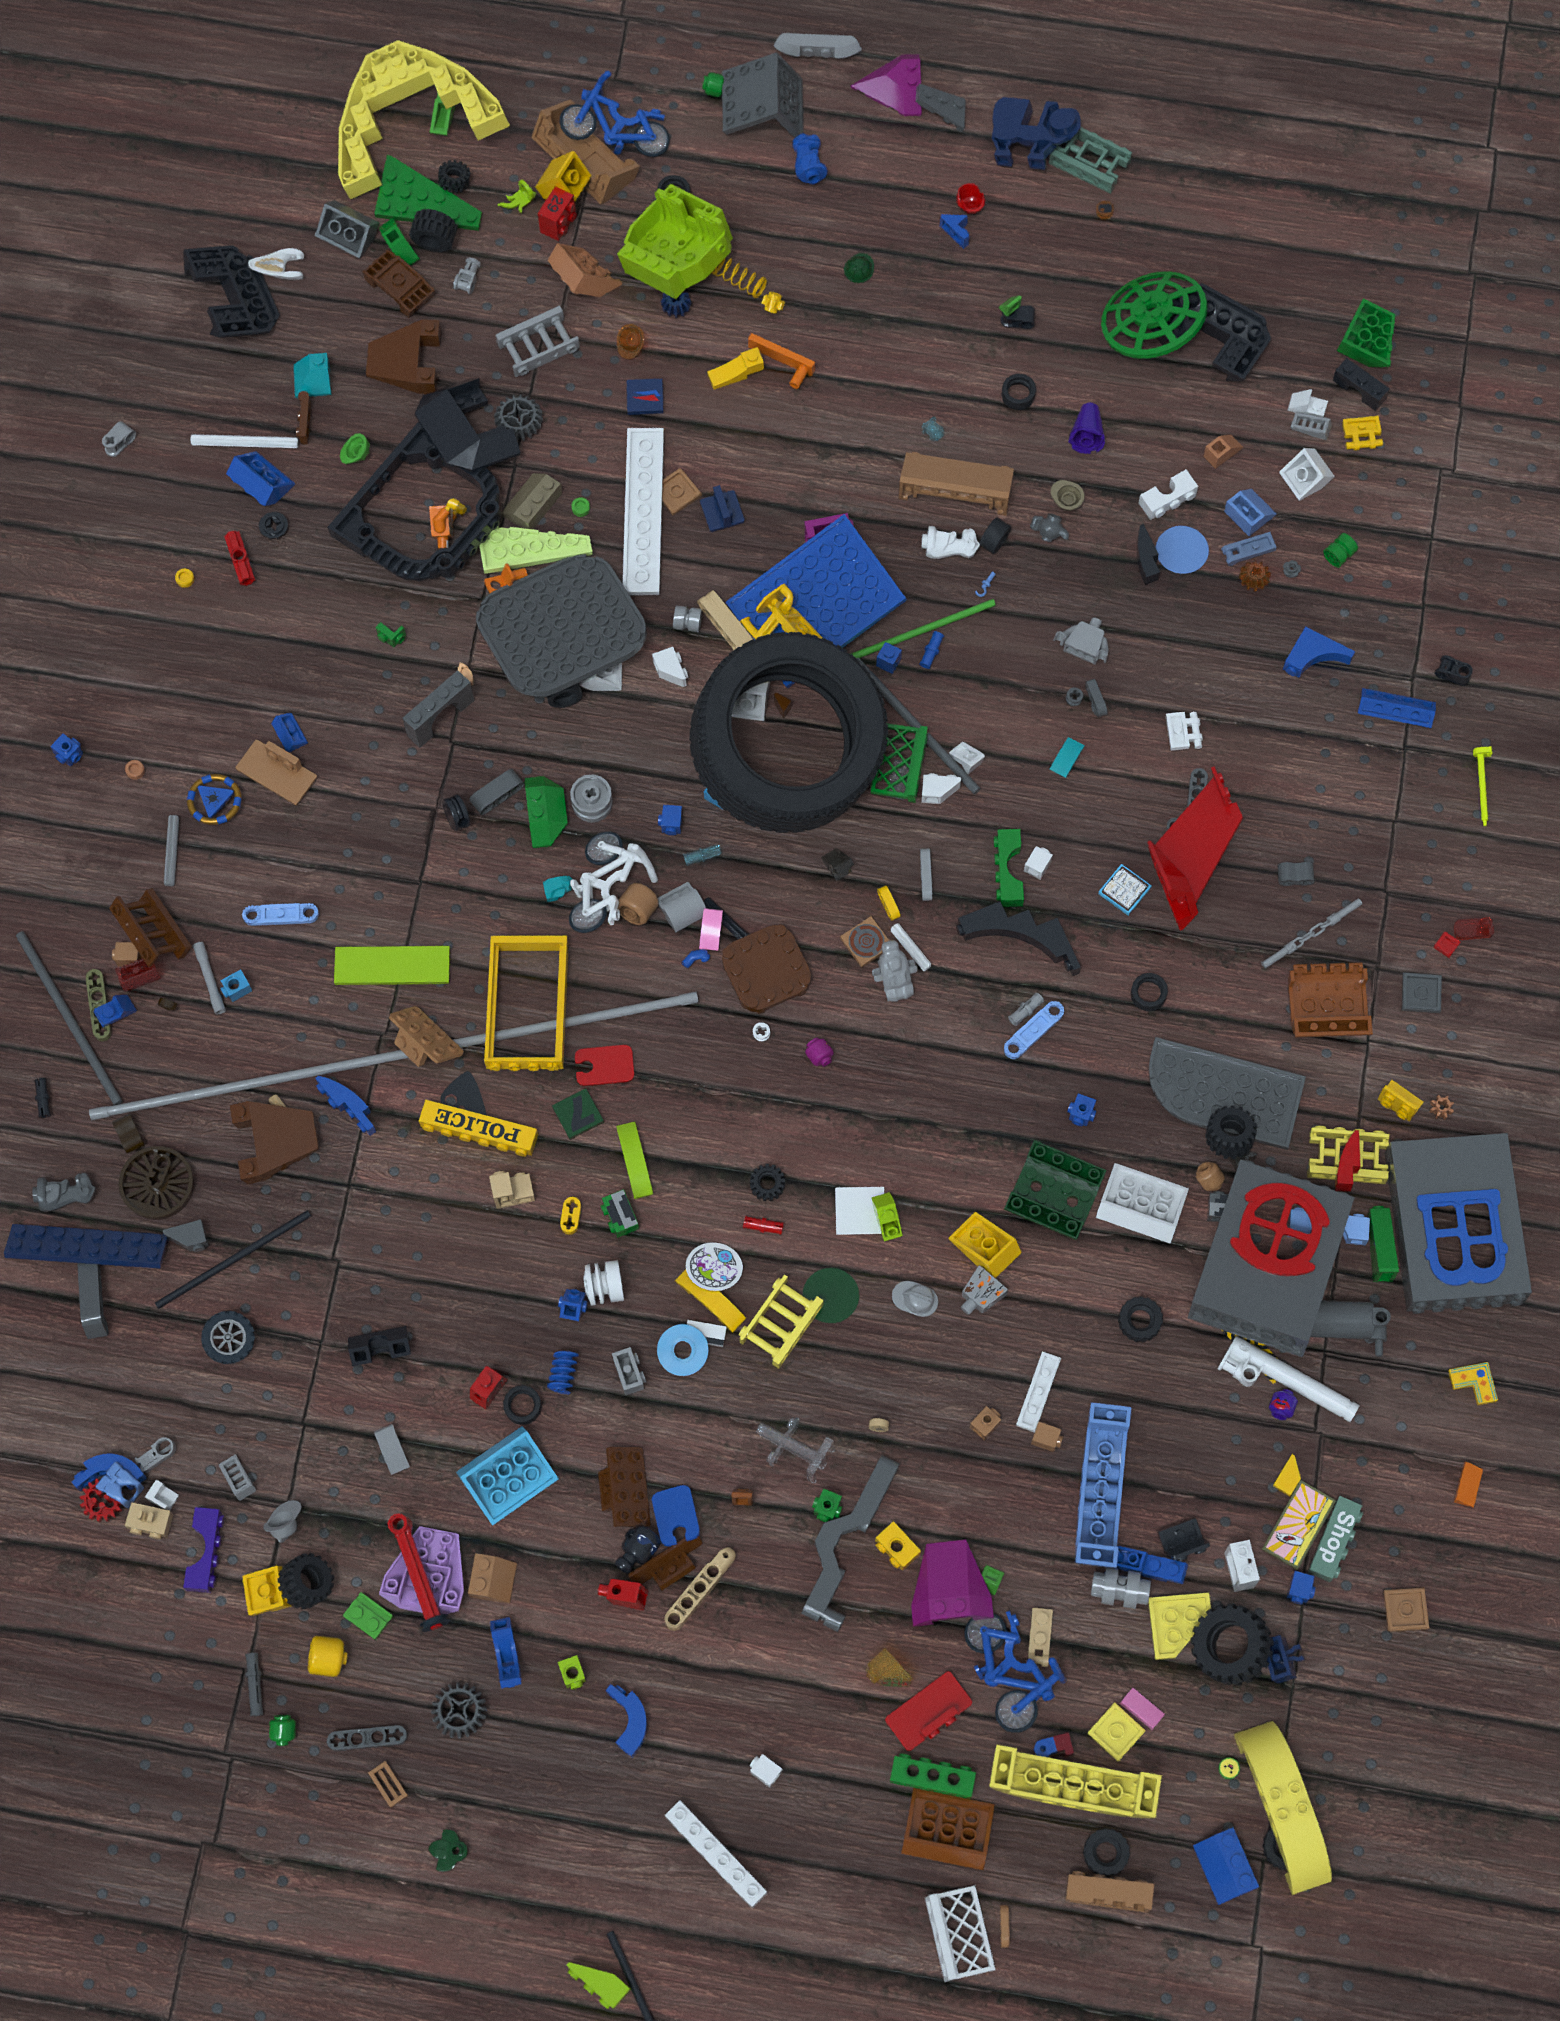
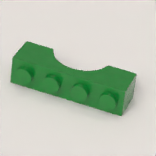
M998 829L997 836L993 837L994 848L997 847L998 853L994 854V863L998 865V871H995V882L999 883V889H996V900H1000L1003 907L1023 906V882L1015 879L1007 868L1009 860L1020 854L1021 832L1020 829Z

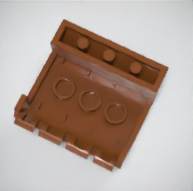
M1362 962L1349 963L1348 969H1346L1345 963H1329V969L1327 970L1326 963L1310 964V970H1307V964H1293V970L1289 971L1288 995L1290 1021L1295 1037L1373 1035L1371 1016H1368L1366 994L1368 974L1367 968H1363Z

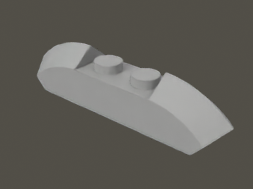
M783 33L773 45L785 54L798 57L844 58L862 50L858 41L853 36Z

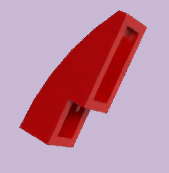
M1359 1130L1353 1132L1343 1149L1336 1171L1335 1191L1351 1192L1353 1174H1358L1361 1166Z

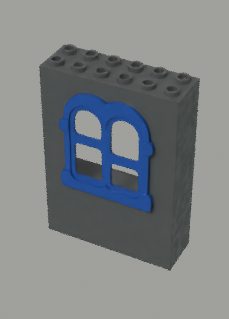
M1508 1133L1390 1142L1384 1154L1386 1165H1388L1387 1171H1389L1388 1183L1406 1311L1419 1314L1425 1312L1424 1310L1441 1312L1447 1308L1458 1311L1463 1310L1464 1307L1480 1309L1485 1305H1491L1492 1308L1502 1307L1503 1304H1511V1306L1522 1305L1530 1296L1532 1290ZM1469 1204H1487L1492 1230L1491 1235L1469 1236L1464 1206ZM1443 1206L1455 1207L1458 1227L1435 1229L1431 1209ZM1457 1236L1460 1238L1463 1263L1459 1269L1448 1271L1439 1263L1436 1239ZM1475 1244H1493L1495 1250L1494 1264L1489 1268L1476 1266L1471 1259L1470 1246Z

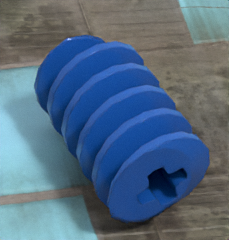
M571 1351L555 1352L553 1355L555 1360L552 1361L554 1367L550 1369V1372L554 1375L549 1376L551 1383L547 1384V1388L559 1394H571L566 1389L573 1387L572 1384L568 1383V1380H574V1377L569 1374L576 1372V1369L572 1368L571 1365L578 1363L573 1360V1357H579V1354Z

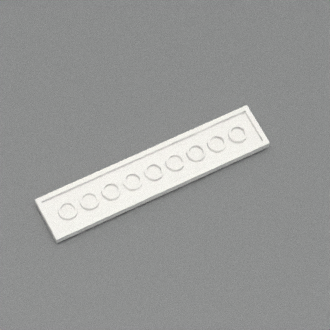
M627 428L623 586L629 595H660L664 428Z

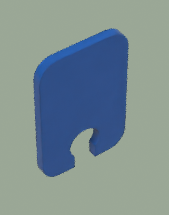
M677 1486L653 1495V1509L660 1540L664 1546L677 1544L676 1538L673 1536V1532L677 1527H684L686 1529L685 1537L687 1541L694 1540L699 1536L700 1528L692 1493L688 1486Z

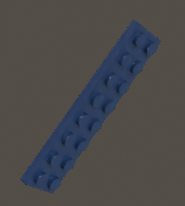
M12 1224L4 1250V1257L161 1269L168 1238L164 1234Z

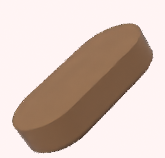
M1000 1905L1001 1948H1008L1010 1945L1009 1907L1007 1905Z

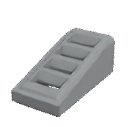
M1296 412L1290 428L1319 439L1327 440L1332 423L1330 418ZM1300 419L1303 420L1301 426L1299 425Z
M236 1454L218 1464L239 1501L256 1491ZM234 1464H237V1466L232 1468L231 1470H226ZM238 1471H240V1473H238L237 1475L233 1476L232 1478L230 1477V1476H232L233 1474H235V1473H237ZM242 1478H244V1480H242L241 1482L237 1483L236 1485L234 1484V1483H236L237 1481H239V1480H241Z

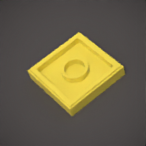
M1114 1703L1087 1734L1118 1762L1146 1730Z

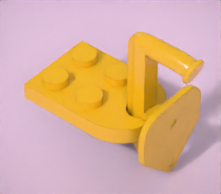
M785 584L780 585L766 595L757 606V613L772 611L770 617L759 630L750 622V617L740 620V623L743 624L744 628L755 640L760 636L771 635L779 623L786 633L801 632L803 635L807 633L822 639V636L792 607L793 593Z

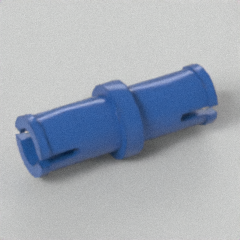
M938 631L933 632L929 644L924 648L925 653L919 663L921 667L925 669L931 668V664L935 655H938V648L944 638L942 633Z

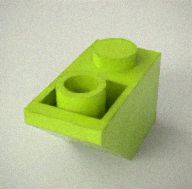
M890 1192L872 1197L875 1216L883 1240L888 1241L903 1236L896 1204Z

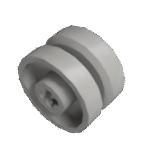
M593 774L584 775L572 785L570 791L571 802L577 817L592 823L599 822L610 814L613 806L611 787L604 778Z

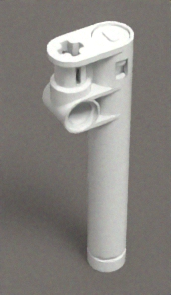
M1237 1335L1218 1367V1370L1224 1369L1233 1374V1377L1246 1387L1252 1386L1262 1372L1334 1414L1342 1416L1348 1422H1351L1360 1406ZM1244 1372L1252 1373L1253 1379H1246Z

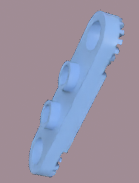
M310 903L252 905L243 910L242 917L244 922L250 926L304 924L315 922L319 917V911L314 904ZM308 909L314 910V914L310 918L304 916V912ZM256 912L257 916L255 919L249 920L247 918L248 913Z
M1051 1001L1005 1043V1055L1010 1059H1017L1063 1017L1064 1007L1062 1004ZM1057 1007L1060 1013L1056 1016L1049 1013V1009ZM1016 1045L1019 1051L1015 1054L1011 1053L1008 1047Z

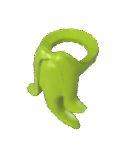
M520 180L518 182L520 190L513 196L506 195V198L511 203H499L498 206L506 209L519 207L518 210L522 213V208L534 200L536 192H533L532 188L524 180Z

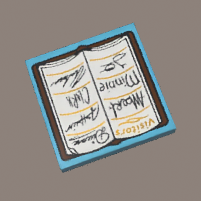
M1121 864L1099 890L1098 894L1129 916L1152 886Z

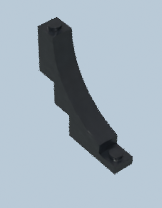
M1001 902L958 918L956 929L959 936H963L965 941L982 936L1016 938L1040 949L1055 964L1065 960L1064 966L1067 972H1071L1072 976L1080 974L1081 966L1058 918L1036 926L1029 910L1008 918Z

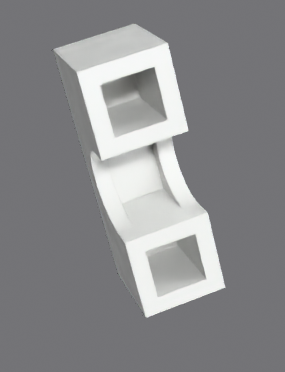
M1187 470L1171 478L1169 485L1173 491L1171 494H1162L1155 486L1140 495L1139 505L1150 520L1163 516L1166 511L1176 509L1182 502L1190 501L1196 496L1198 485Z

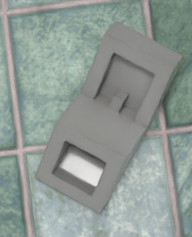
M391 1424L374 1431L391 1475L409 1468V1463L393 1425Z

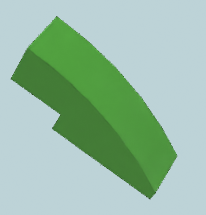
M437 94V99H435L430 134L447 136L456 105L446 109L439 94Z

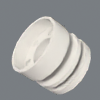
M618 1260L605 1262V1271H600L598 1263H595L594 1273H591L590 1264L585 1265L584 1285L591 1306L596 1305L595 1296H599L600 1304H604L605 1294L609 1295L611 1303L624 1301Z

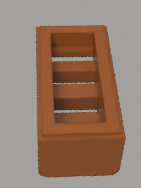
M732 1490L733 1505H752L753 1490Z

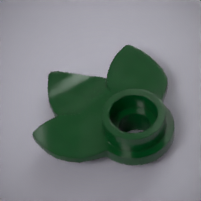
M443 1830L442 1840H436L428 1847L430 1854L438 1859L436 1870L440 1872L452 1870L457 1862L463 1861L468 1855L467 1845L459 1840L458 1834L453 1830ZM459 1847L460 1852L456 1855L455 1849Z

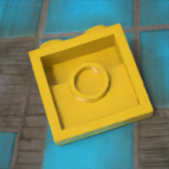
M274 1566L242 1576L248 1616L292 1607L287 1603L288 1600L286 1598L283 1599L281 1596L283 1593L278 1589L280 1583L277 1582L278 1578L281 1577L278 1574L283 1569V1566Z

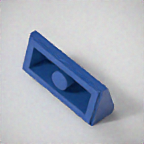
M292 713L275 716L272 726L287 752H292L308 743Z

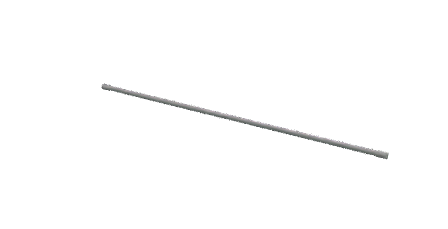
M697 992L565 1018V1027L698 1003ZM557 1019L495 1031V1041L555 1030ZM486 1033L453 1039V1041L460 1048L485 1043ZM401 1050L124 1104L89 1109V1115L92 1121L112 1115L409 1057Z

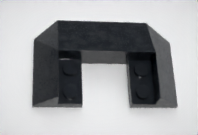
M233 245L184 249V276H192L194 282L220 280L230 305L208 307L207 313L213 324L209 335L225 338L270 333L280 314L262 273L252 270L248 265L249 261L254 259V257L239 252V248Z
M1201 283L1199 285L1205 293L1208 306L1207 315L1200 331L1225 344L1214 359L1212 366L1227 374L1226 381H1244L1271 341L1265 317ZM1198 291L1189 293V310L1199 312L1201 300ZM1182 296L1172 300L1175 307L1183 308ZM1173 313L1171 318L1166 322L1168 326L1171 325L1180 314ZM1186 316L1182 323L1172 331L1176 339L1189 330L1196 319ZM1159 326L1156 328H1151L1150 330L1152 332H1156L1162 329ZM1166 335L1157 338L1162 345H1166L1169 342Z
M471 378L422 396L415 411V417L447 466L455 467L456 465L465 468V471L474 472L521 455L513 428L507 429L505 425L476 434L465 417L464 413L488 405V400L480 389V378Z

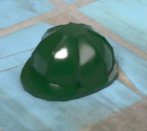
M864 253L854 255L844 266L846 278L857 284L868 281L874 272L872 257Z

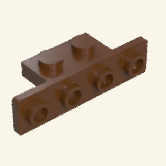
M698 1536L690 1541H687L686 1537H684L676 1545L668 1547L667 1550L658 1556L653 1557L641 1567L636 1568L628 1575L631 1582L643 1584L653 1578L661 1591L696 1569L687 1554L703 1544L700 1537Z

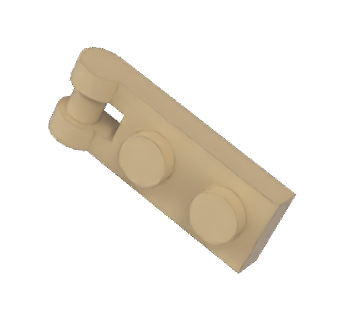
M1032 1608L1028 1659H1033L1036 1664H1042V1667H1048L1053 1610ZM1035 1650L1043 1651L1042 1656H1036Z

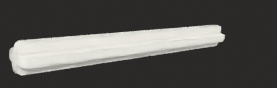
M192 434L190 439L192 445L298 448L297 437Z

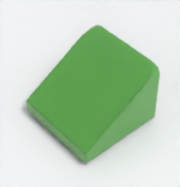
M1019 295L1009 298L999 306V309L1006 316H1009L1020 307L1022 297Z
M986 1565L982 1576L990 1594L995 1595L1004 1573Z

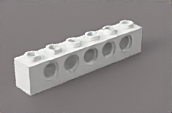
M681 1801L665 1815L666 1819L752 1909L767 1895V1891Z

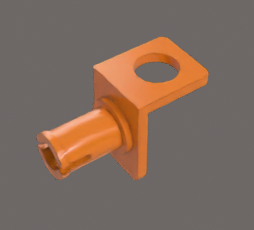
M507 563L504 565L501 575L486 578L484 583L490 594L497 590L491 587V582L496 581L501 587L505 585L511 586L514 581L528 574L525 568L511 571Z

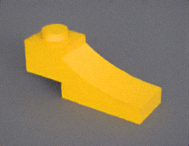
M757 347L742 352L740 356L720 367L707 371V375L713 389H717L747 379V375L764 370V361Z

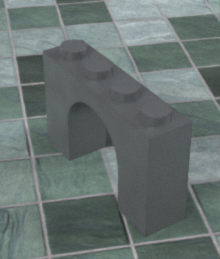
M457 670L402 718L407 736L419 748L433 737L432 723L444 708L453 704L462 712L475 701L471 682Z

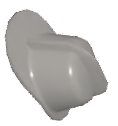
M903 1281L897 1284L892 1291V1300L896 1307L916 1316H930L938 1307L936 1293L929 1287L919 1283Z
M292 1500L278 1506L263 1526L264 1530L270 1532L274 1538L283 1543L297 1530L296 1517L300 1513L301 1503Z

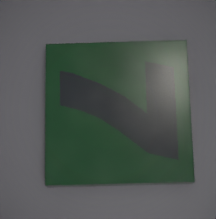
M586 1088L552 1105L569 1140L604 1123Z

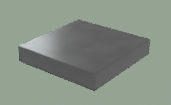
M1403 972L1401 1011L1440 1013L1442 975Z

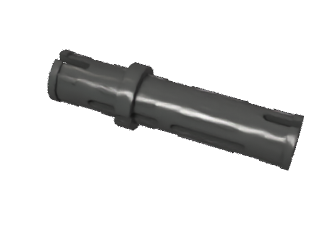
M258 1653L245 1654L247 1665L245 1677L248 1678L250 1716L264 1715L260 1684L262 1671H259Z

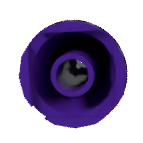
M1091 402L1082 405L1069 435V443L1079 453L1091 454V451L1094 450L1099 452L1105 444L1100 410L1096 404Z

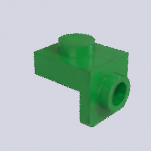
M381 622L376 626L379 640L383 643L387 642L393 648L397 644H401L406 637L403 626H400L395 632H392Z

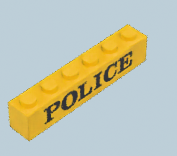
M425 1100L419 1118V1124L425 1131H439L447 1137H452V1135L458 1136L459 1139L466 1142L471 1140L477 1141L479 1145L489 1147V1145L496 1146L498 1150L504 1152L508 1150L515 1151V1154L523 1157L526 1155L532 1156L538 1137L536 1128Z

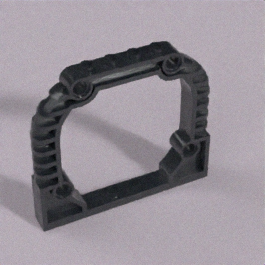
M418 422L327 528L331 537L362 557H368L404 580L423 581L429 578L432 580L440 576L450 578L464 567L465 562L476 553L480 544L487 540L491 531L498 527L502 519L499 507V486L494 475L486 467L469 472L460 466H447ZM404 461L408 464L427 462L433 469L444 466L474 484L483 493V496L476 504L477 516L450 548L437 550L427 560H414L406 557L377 538L374 527L369 523H365V516L362 511L369 501L380 492L381 487L390 481L394 472Z

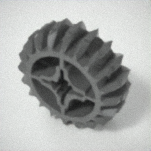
M513 394L512 399L506 397V402H500V406H497L494 414L497 427L505 425L507 429L513 428L517 441L519 438L525 441V437L531 439L532 434L537 435V429H541V423L543 422V413L540 405L536 404L534 399L530 400L528 395L523 398L521 394L516 398Z
M460 1682L456 1683V1689L453 1688L452 1684H449L450 1691L447 1692L442 1688L441 1691L444 1695L436 1694L435 1696L440 1701L432 1702L434 1707H438L431 1710L432 1714L438 1715L432 1720L433 1722L440 1721L436 1728L439 1730L444 1727L442 1731L444 1735L450 1730V1738H454L455 1732H457L459 1739H462V1732H465L466 1737H470L468 1730L472 1729L476 1733L477 1730L474 1726L476 1724L479 1727L483 1726L478 1720L486 1719V1716L481 1714V1712L487 1711V1708L480 1706L486 1701L485 1699H479L482 1695L480 1691L474 1694L476 1690L474 1686L468 1691V1683L464 1684L463 1689H461ZM463 1694L470 1698L458 1702L452 1696ZM446 1701H448L451 1705V1710L447 1717L443 1718V1707ZM453 1703H455L456 1706H458L459 1708L464 1707L462 1711L465 1718H463V1716L459 1713L454 1714L456 1710ZM475 1703V1715L470 1720L467 1716V1711ZM461 1719L466 1725L454 1727L448 1723Z

